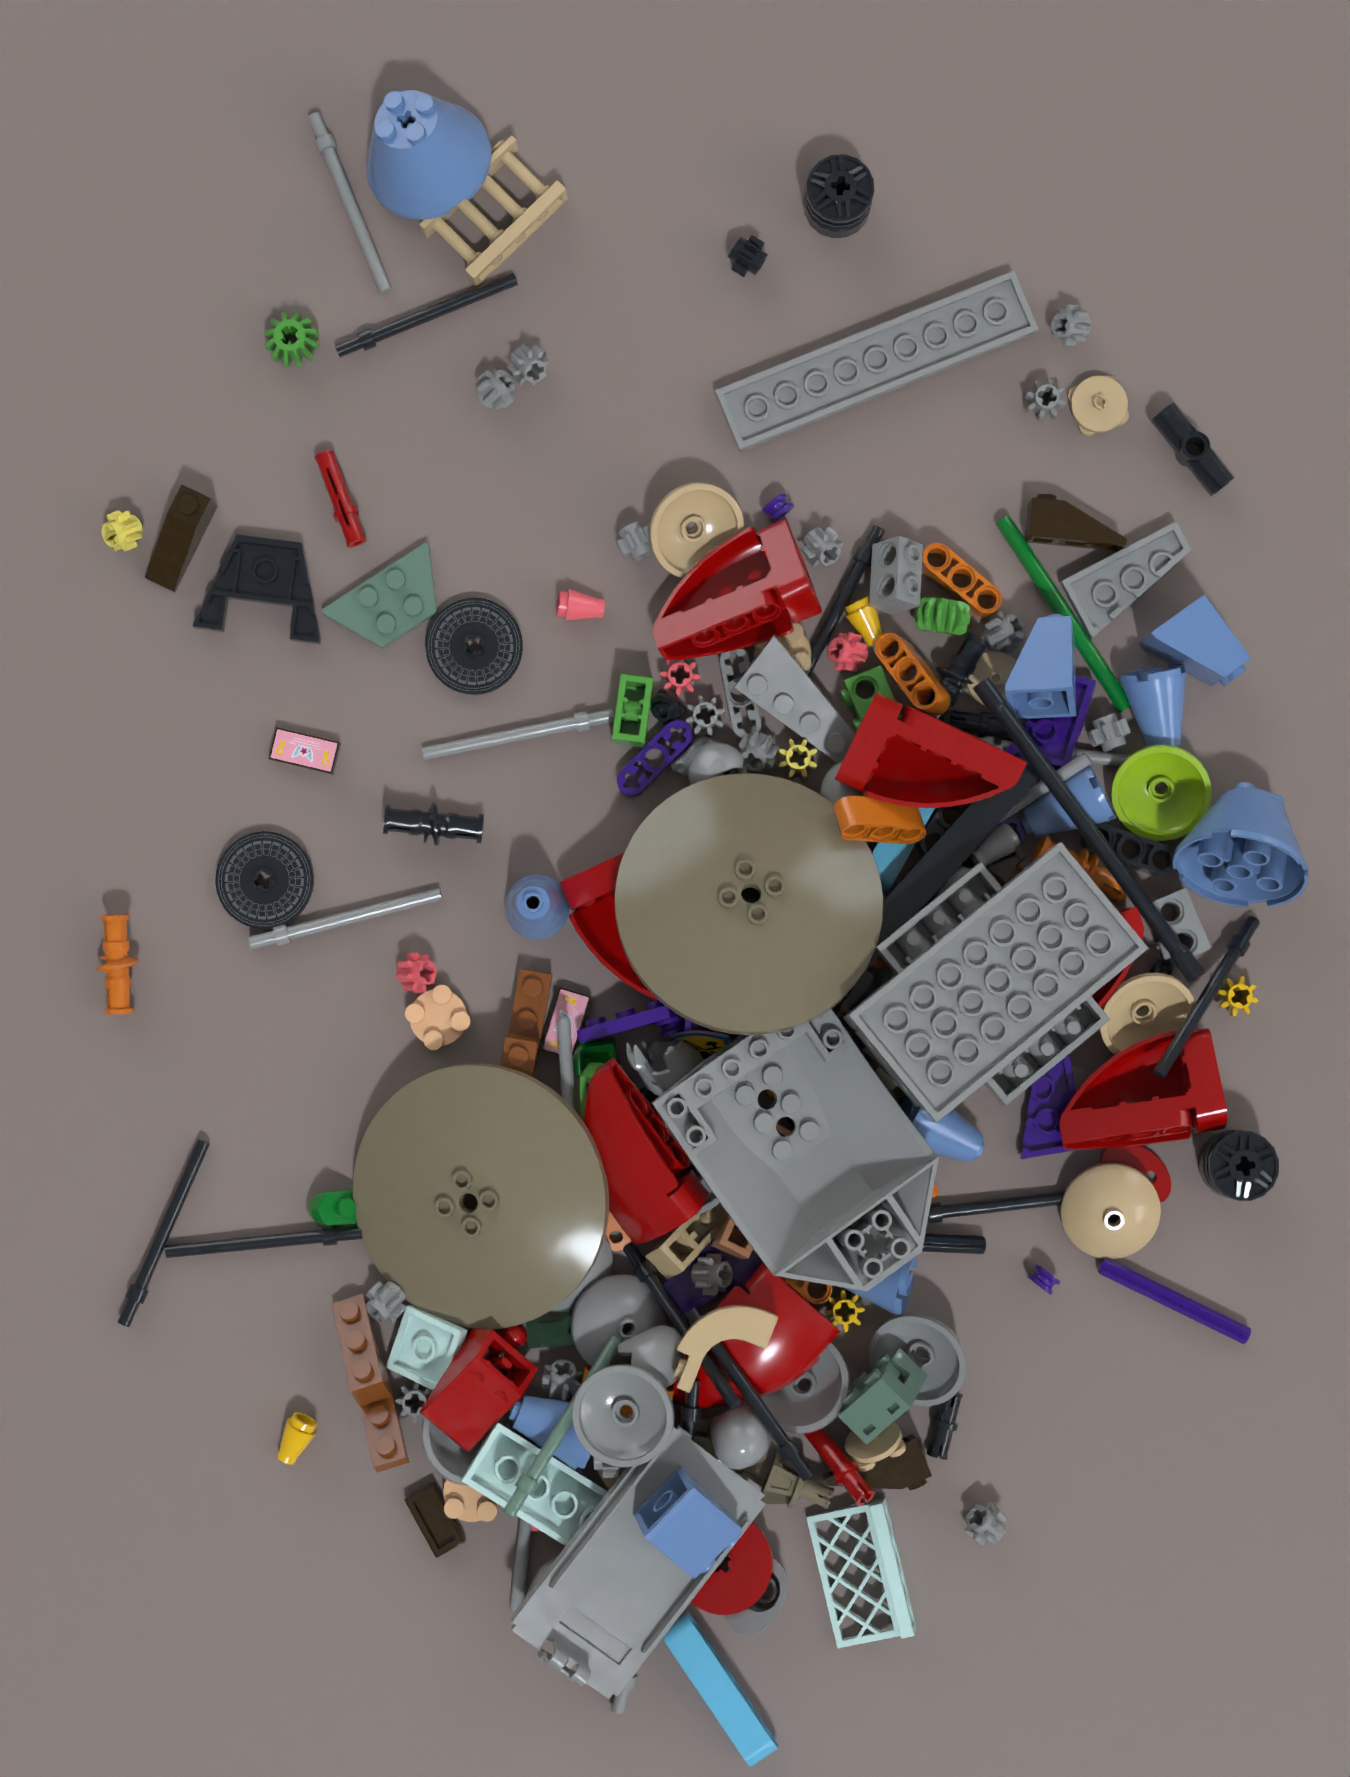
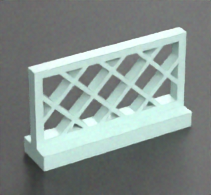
M886 1497L872 1499V1502L864 1503L863 1506L854 1505L807 1515L806 1519L837 1648L901 1636V1639L914 1636L917 1626ZM866 1512L869 1526L863 1535L846 1525L851 1515ZM846 1516L843 1522L837 1519L838 1517ZM829 1520L839 1527L831 1542L818 1534L816 1522ZM842 1530L859 1540L851 1555L834 1545ZM869 1532H871L873 1542L866 1538ZM821 1543L827 1547L824 1553L822 1551ZM862 1543L875 1550L877 1558L871 1568L854 1558ZM830 1549L847 1560L839 1574L826 1567L825 1558ZM850 1563L867 1573L859 1587H856L842 1577ZM877 1565H879L880 1574L874 1571ZM829 1576L835 1579L832 1586L830 1584ZM870 1576L883 1583L885 1591L879 1601L862 1591ZM838 1582L855 1593L847 1607L834 1600L833 1590ZM858 1595L875 1606L867 1620L850 1610ZM885 1597L887 1599L888 1607L882 1604ZM837 1609L843 1612L840 1618L838 1617ZM878 1609L891 1616L893 1628L880 1630L870 1623ZM846 1615L862 1625L858 1635L843 1638L840 1624ZM866 1628L872 1631L871 1633L863 1634Z

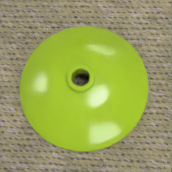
M1153 745L1134 752L1120 765L1112 783V803L1118 818L1131 832L1150 840L1167 841L1188 834L1206 814L1211 804L1212 787L1207 770L1193 754L1172 745ZM1159 782H1164L1167 784V788L1159 791L1155 788V785Z

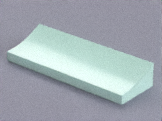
M497 1422L489 1430L461 1481L505 1508L517 1488L515 1486L521 1474H526L541 1449ZM552 1456L536 1482L539 1484L532 1496L528 1495L516 1516L566 1546L608 1491Z

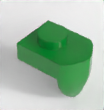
M615 1038L579 1043L573 1056V1071L580 1078V1075L590 1062L605 1064L613 1057L621 1065Z
M353 1190L316 1193L306 1207L310 1217L320 1225L357 1224Z

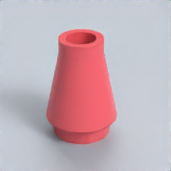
M571 589L559 591L556 617H563L564 621L589 618L602 619L605 600Z

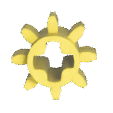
M120 510L107 514L108 522L102 524L101 530L105 543L110 547H114L115 551L123 549L126 552L138 547L136 540L142 538L143 532L140 520L135 515L130 514V511L121 513Z
M790 739V749L788 751L780 749L778 752L781 756L785 757V761L781 762L778 767H787L790 770V779L794 773H800L805 779L807 777L805 769L807 767L816 769L817 767L815 762L810 761L811 757L817 753V749L809 751L806 748V739L802 741L801 745H795L794 741ZM797 751L798 755L806 756L800 767L796 762L791 763L789 761L792 759L793 752Z

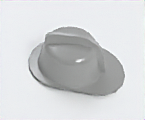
M773 1559L772 1577L763 1596L748 1609L739 1613L725 1615L728 1625L735 1632L748 1636L764 1631L772 1622L778 1610L786 1602L788 1596V1576L784 1567L776 1559Z

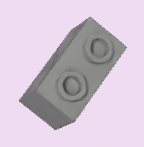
M902 536L872 544L869 607L890 614L920 607L923 544Z
M1186 888L1152 901L1160 913L1164 904L1173 906L1175 918L1171 922H1166L1176 935L1183 934L1188 939V949L1194 956L1212 949ZM1160 940L1156 942V947L1162 960H1168L1170 964H1175Z

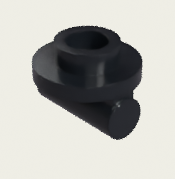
M661 688L651 700L650 709L657 720L668 724L671 721L678 720L684 714L687 707Z

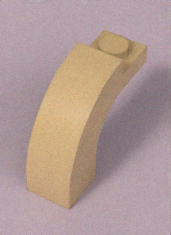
M749 1305L725 1306L703 1315L689 1327L677 1346V1351L688 1355L687 1360L680 1358L673 1378L678 1379L677 1388L690 1393L704 1356L714 1345L721 1341L740 1339L766 1349L778 1320V1315Z

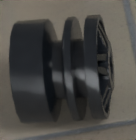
M840 154L830 155L820 160L810 171L805 189L804 213L810 226L819 234L830 238H846L858 232L866 223L874 196V179L868 167L858 158ZM837 187L843 188V195L836 194Z
M1224 1130L1213 1134L1204 1143L1199 1154L1198 1170L1203 1182L1212 1192L1233 1200L1252 1201L1264 1196L1274 1186L1279 1175V1159L1274 1147L1265 1137L1251 1131ZM1241 1160L1248 1162V1167H1244L1243 1172L1236 1170V1164L1241 1163Z

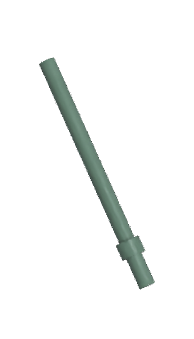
M613 1335L610 1337L580 1387L592 1374L609 1366L618 1351V1345L622 1343L621 1340ZM579 1389L526 1474H521L515 1484L517 1488L503 1509L511 1517L515 1518L528 1495H533L539 1485L536 1482L572 1426L573 1404Z

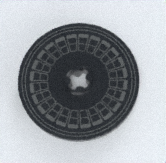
M466 598L449 604L436 615L427 632L425 650L431 670L445 686L466 695H482L501 688L516 673L522 659L523 640L517 622L504 607L483 598ZM477 639H480L479 644L482 651L480 653L474 651L472 654H469V647L466 643L469 640L475 642Z
M270 831L254 832L237 839L222 855L216 870V891L222 906L235 920L252 928L273 929V927L293 921L308 905L314 888L313 867L303 848L289 837ZM261 872L273 876V879L269 881L270 887L268 889L263 885H257V881L261 879L259 875Z

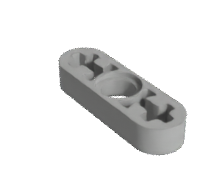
M743 648L722 653L720 656V669L731 727L734 735L742 740L744 735L751 738L754 731L759 733L761 729L758 704L749 698L745 702H736L731 697V690L740 678L728 682L727 677H734L732 666L726 665L725 661L730 659V654H736L738 659L742 658L744 662L739 664L740 676L743 675L750 666L748 654ZM753 705L754 710H747L749 722L755 721L756 726L751 727V733L745 734L744 729H738L737 727L738 724L742 723L741 711L734 714L733 708L744 709Z

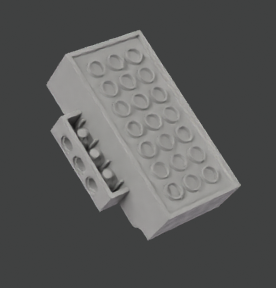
M1060 842L1047 850L1003 887L1000 886L981 862L969 870L876 946L875 952L894 976L843 1018L852 1029H856L854 1032L916 1107L920 1106L918 1110L929 1122L937 1123L983 1084L1000 1105L1009 1104L1111 1019L1091 995L1149 948Z

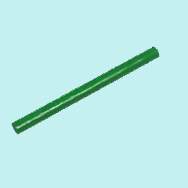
M1007 515L999 520L996 526L1053 613L1072 617L1075 646L1117 711L1121 713L1129 708L1130 704L1123 688L1011 517Z

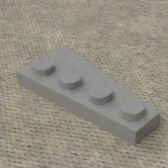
M1174 522L1062 580L1060 585L1087 635L1092 639L1192 549L1178 523Z
M773 634L735 684V688L837 763L841 762L845 758L856 732L823 695L815 682L809 678L796 659L786 650L778 637Z

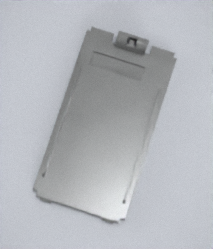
M679 1425L677 1427L673 1426L667 1444L657 1456L644 1464L626 1467L510 1617L514 1624L511 1630L535 1648L539 1649L546 1639L552 1642L554 1654L551 1655L541 1648L538 1652L539 1659L573 1683L575 1682L580 1686L588 1684L608 1699L613 1694L618 1697L732 1549V1547L724 1549L716 1557V1561L711 1569L706 1573H700L694 1579L644 1537L633 1513L680 1466L737 1519L743 1529L739 1538L766 1505L762 1499L765 1494L761 1491L762 1487L749 1477L745 1479L734 1470L725 1467L718 1458L691 1439L692 1435ZM574 1664L577 1666L576 1671L571 1669Z

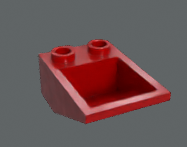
M522 1324L503 1328L501 1336L493 1329H472L419 1411L420 1414L465 1451L469 1452L521 1398L538 1371L537 1367L516 1350V1348L521 1347L526 1342V1328Z

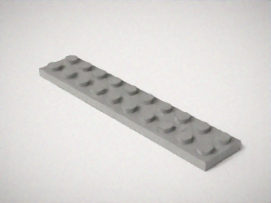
M1011 271L715 390V395L739 452H742L1038 332L1039 328L1015 271Z

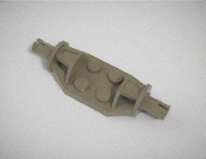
M716 1416L700 1418V1421L696 1422L695 1431L706 1433L705 1437L695 1435L694 1442L717 1458L710 1435V1425ZM681 1420L680 1423H679V1426H680L681 1428H682L683 1420ZM771 1438V1444L767 1453L759 1462L741 1470L732 1469L743 1478L749 1477L762 1487L761 1491L765 1494L762 1499L766 1504H787L786 1507L793 1508L796 1500L803 1498L827 1509L830 1504L829 1498H832L834 1493L833 1487L825 1486L810 1479L802 1481L798 1473L795 1475L779 1466V1462L795 1471L788 1460L784 1461L777 1451L779 1446L773 1438Z

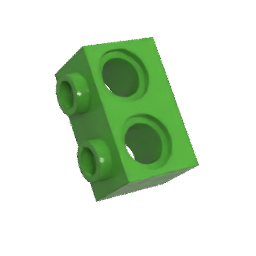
M881 666L844 680L842 684L844 689L839 691L846 709L852 708L856 719L852 721L856 733L876 691L895 700ZM868 684L873 690V696L869 699L860 698L855 690L857 685Z

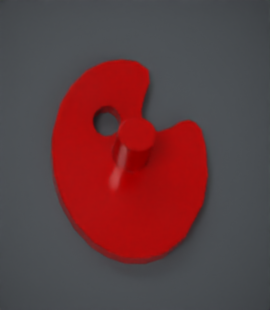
M1142 1146L1106 1148L1103 1151L1100 1164H1125L1137 1169L1145 1176L1148 1171H1152L1156 1179L1151 1183L1158 1194L1160 1202H1164L1168 1198L1172 1185L1170 1174L1166 1166L1154 1153Z

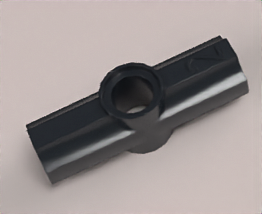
M1175 402L1168 405L1151 420L1152 424L1175 451L1177 461L1189 468L1210 496L1216 494L1235 478L1210 447L1208 437L1196 430ZM1193 443L1197 445L1200 454L1198 456L1190 455L1186 450V444Z

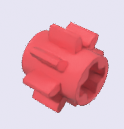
M840 632L839 636L830 642L828 657L830 661L836 662L834 665L835 670L845 673L848 671L856 673L857 668L865 664L868 658V649L866 644L860 643L862 635L852 632L848 634Z
M679 659V662L674 664L672 661L666 660L669 670L668 672H660L661 678L668 679V683L664 686V691L673 688L676 690L677 698L680 697L681 691L686 689L689 693L693 694L692 681H700L699 675L692 674L696 667V662L687 665L684 663V659ZM680 669L684 670V675L689 677L684 678L682 684L676 683V678L671 677V675H676Z
M418 952L406 953L407 961H398L396 979L403 985L404 991L425 993L426 985L435 984L436 966L429 960V954L419 955Z

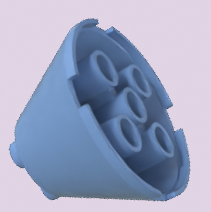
M416 90L389 92L384 98V103L377 111L366 163L368 183L380 203L398 216L419 220L444 216L451 213L450 208L456 206L464 199L469 201L484 183L490 169L492 157L490 139L481 121L464 107Z
M1248 782L1238 783L1235 789L1224 792L1176 848L1173 857V869H1177L1180 873L1179 880L1187 888L1204 898L1235 907L1248 908L1249 902H1267V907H1273L1288 903L1297 898L1307 886L1309 873L1284 808V798L1277 794L1256 789L1253 784Z

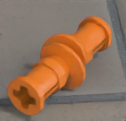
M1044 835L1040 839L1031 860L1033 862L1056 845L1050 841L1049 836ZM1067 848L1105 895L1112 898L1113 903L1120 905L1127 895L1108 869L1098 865L1099 857L1096 853L1089 855V851L1084 848L1077 855L1076 852Z
M130 914L100 915V920L104 923L103 951L105 955L98 956V959L104 960L105 964L96 967V971L106 973L104 983L107 990V1008H104V1014L134 1013V1007H131L130 1004L131 977L129 975V967L139 963L138 958L128 955L130 943L127 936V920L130 919Z

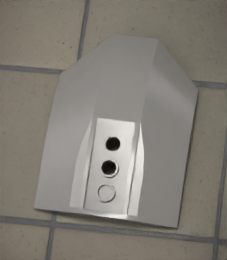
M832 1009L802 1026L783 1032L764 1035H739L698 1064L652 1102V1105L710 1190L774 1276L869 1291L922 1252L939 1156L935 1154L894 1100ZM769 1089L774 1095V1103L771 1107L763 1109L758 1104V1095L761 1091ZM782 1117H789L794 1123V1130L788 1136H781L776 1130V1124Z

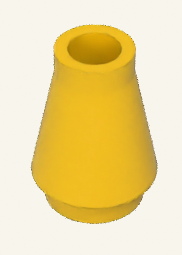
M866 596L846 606L845 609L848 613L846 618L857 632L862 635V638L869 647L876 644V641L883 633L877 609L869 607V597Z
M295 1412L291 1418L287 1419L280 1449L277 1454V1458L280 1461L294 1465L299 1455L317 1434V1422L312 1417L304 1413Z

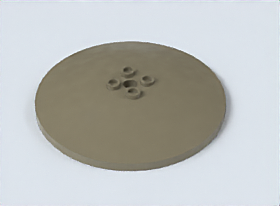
M750 773L729 774L706 779L678 791L657 806L646 817L633 834L621 860L616 880L614 904L618 935L624 953L640 981L653 996L673 1012L697 1025L729 1034L764 1035L793 1029L820 1017L838 1004L853 989L865 972L880 936L883 920V894L878 868L866 841L846 840L841 837L833 803L817 792L784 778ZM749 887L755 888L760 893V899L755 903H748L742 898L741 892Z
M479 1063L453 1065L423 1075L405 1085L381 1107L372 1119L360 1144L353 1176V1201L356 1205L355 1217L358 1228L362 1229L363 1243L374 1265L387 1282H393L403 1290L406 1296L405 1299L420 1310L458 1326L475 1329L507 1328L534 1320L551 1311L567 1299L583 1282L596 1262L604 1242L609 1216V1188L603 1162L593 1136L578 1113L553 1089L539 1080L511 1068ZM466 1193L476 1197L478 1201L476 1210H470L464 1205L463 1198Z

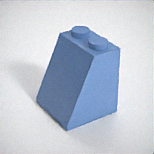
M1205 594L1156 628L1140 642V645L1145 650L1170 664H1185L1187 674L1210 687L1219 681L1225 686L1245 672L1247 669L1243 664L1252 659Z
M1051 614L1037 619L1005 684L1007 704L1017 719L1076 716L1075 641L1071 616Z
M682 1466L633 1513L644 1537L694 1579L700 1573H706L710 1570L716 1561V1557L724 1549L732 1547L739 1539L740 1533L743 1530L737 1519Z

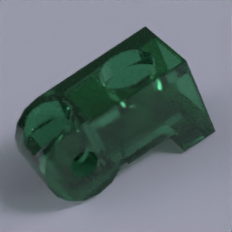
M572 1313L567 1314L562 1319L540 1320V1317L526 1322L528 1349L574 1345L571 1334Z

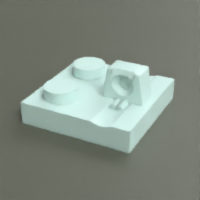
M407 1305L386 1368L433 1390L462 1346L468 1330L420 1310L414 1305Z

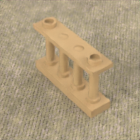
M512 135L506 141H499L492 148L490 169L482 184V187L513 217V223L505 231L503 229L498 230L467 199L450 208L451 213L437 218L423 219L419 224L422 234L426 239L436 231L467 261L466 276L476 288L568 200L566 188L558 180L551 187L549 185L545 186L514 156L518 152L517 140ZM504 164L536 195V201L528 209L526 207L521 208L491 178ZM458 209L490 239V246L484 252L476 253L445 222Z

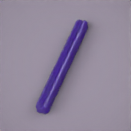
M1109 1258L1103 1259L1098 1267L1099 1274L1233 1340L1245 1344L1250 1337L1251 1328Z

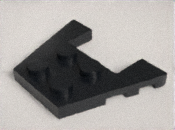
M237 534L219 570L220 573L212 589L209 590L199 615L196 616L193 622V627L224 632L229 599L294 607L290 640L320 645V631L303 544L300 542Z

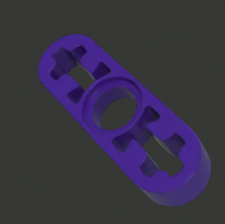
M674 720L668 723L620 771L617 777L619 790L629 797L640 795L691 744V727L682 720ZM674 728L679 731L683 728L685 730V742L675 741L670 746V749L675 752L670 756L668 750L657 742L663 739L666 744L672 738L671 729ZM653 749L661 751L665 758L663 764L657 768L650 767L645 761L646 754ZM640 762L644 770L652 775L647 779L643 773L638 779L639 788L635 789L631 786L626 789L624 787L626 784L624 776L627 774L634 776L639 771V768L634 765Z

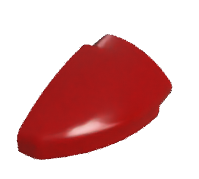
M786 519L759 529V533H756L754 527H749L735 534L704 556L685 575L669 596L653 626V636L662 657L668 660L697 658L753 646L769 641L773 634L777 637L791 634L794 631L791 619L796 624L823 613L806 565Z
M876 691L834 779L868 797L882 802L917 808L951 807L976 802L1010 789L1019 781L1027 762L913 706H906L901 717L897 718L903 704Z
M624 853L559 882L567 903L573 913L569 914V919L588 949L602 965L635 990L658 1000L645 987L632 969L618 935L614 901L617 875Z
M1210 1029L1193 1031L1164 1079L1156 1077L1153 1074V1070L1176 1035L1175 1030L1160 1033L1139 1041L1118 1052L1101 1065L1083 1083L1061 1115L1059 1129L1063 1148L1066 1150L1158 1144L1188 1140L1191 1137L1190 1130L1192 1128L1195 1134L1225 1129L1228 1120L1227 1107Z
M613 1057L597 1068L589 1081L585 1101L584 1123L596 1142L607 1176L609 1211L633 1244H642L656 1239L690 1220L701 1210L709 1192L691 1169L682 1172V1170L689 1166L688 1156Z
M764 1262L743 1284L751 1292L750 1294L740 1286H735L716 1308L730 1305H749L778 1315V1320L766 1349L740 1339L721 1341L761 1398L786 1387L808 1372L820 1360L819 1355L841 1332L780 1276H774ZM709 1350V1354L742 1401L741 1404L748 1403L712 1351ZM700 1365L696 1378L700 1379L698 1405L701 1408L729 1407ZM677 1379L668 1387L675 1390L673 1401L681 1406V1404L685 1403L686 1391L677 1388Z

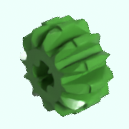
M282 312L281 318L283 321L278 322L276 319H271L270 323L274 329L264 331L265 337L269 339L264 346L267 351H273L271 358L275 362L282 359V364L288 368L292 360H294L297 367H301L303 363L301 358L305 356L307 360L311 361L314 357L310 350L319 349V343L314 340L319 336L317 328H311L313 322L309 317L301 320L300 313L295 312L292 318L289 319L287 313ZM292 335L295 338L296 336L298 340L292 344L291 341H286L287 337Z
M924 597L920 599V607L915 608V627L927 632L960 636L967 632L971 616L969 615L970 606L962 601Z

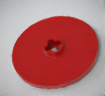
M754 1522L749 1525L727 1554L731 1559L728 1562L730 1570H718L716 1568L692 1599L691 1603L711 1614L731 1615L748 1609L763 1596L772 1577L773 1556L765 1534Z

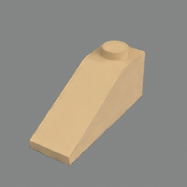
M719 1203L711 1210L693 1216L687 1222L666 1233L645 1257L667 1280L678 1275L713 1240L725 1216V1209Z

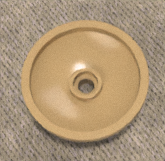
M702 482L685 484L667 494L655 509L649 529L651 549L662 567L671 574L683 579L704 556L735 534L743 531L744 519L740 507L734 498L718 486ZM689 522H694V528L691 531H686V525Z
M1145 973L1131 977L1121 983L1102 1006V1010L1111 1020L1099 1029L1101 1038L1107 1048L1116 1055L1131 1045L1154 1035L1175 1030L1177 1033L1194 1006L1195 1000L1188 988L1173 976L1163 973ZM1145 1005L1143 1009L1137 1010L1139 1007Z
M1102 1163L1083 1170L1069 1183L1062 1197L1060 1213L1064 1230L1077 1248L1097 1258L1118 1259L1136 1253L1152 1239L1159 1225L1161 1206L1153 1184L1143 1173L1121 1163ZM1112 1214L1119 1216V1219L1114 1223L1108 1221V1217Z

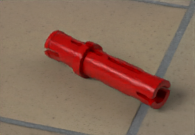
M333 450L318 453L314 456V459L318 464L326 490L335 510L333 513L334 520L340 524L347 547L359 546L365 543L367 539L357 517L359 514L358 508L352 504L336 461L335 453Z
M824 1428L803 1434L834 1473L836 1483L845 1487L858 1506L864 1505L862 1498H864L866 1503L873 1498L875 1492L859 1474L857 1464L848 1460Z

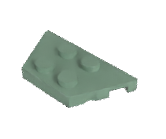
M426 542L323 608L322 612L326 617L347 627L350 631L366 638L382 649L388 647L437 615L428 544Z

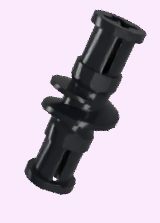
M969 631L964 634L966 639L957 654H954L949 667L938 666L936 668L937 673L942 677L940 682L948 691L951 702L945 713L934 716L942 721L950 707H953L957 701L958 694L969 697L970 693L964 687V684L974 683L968 678L974 673L976 664L984 651L991 648L988 642ZM935 692L931 693L932 695L929 698L927 705L933 702L935 698Z
M436 803L431 804L428 812L418 809L390 808L391 805H386L383 834H388V831L409 833V835L415 836L422 834L424 835L423 843H426L429 836L432 835L434 845L436 846L439 845L441 836L447 839L476 840V843L480 844L482 842L484 814H479V817L458 815V813L442 814L438 813Z

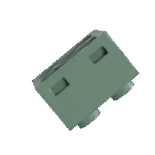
M898 1348L890 1356L886 1352L881 1355L872 1366L874 1370L869 1375L865 1371L861 1373L851 1384L853 1389L841 1401L845 1406L838 1417L866 1445L911 1407L928 1376L901 1348Z

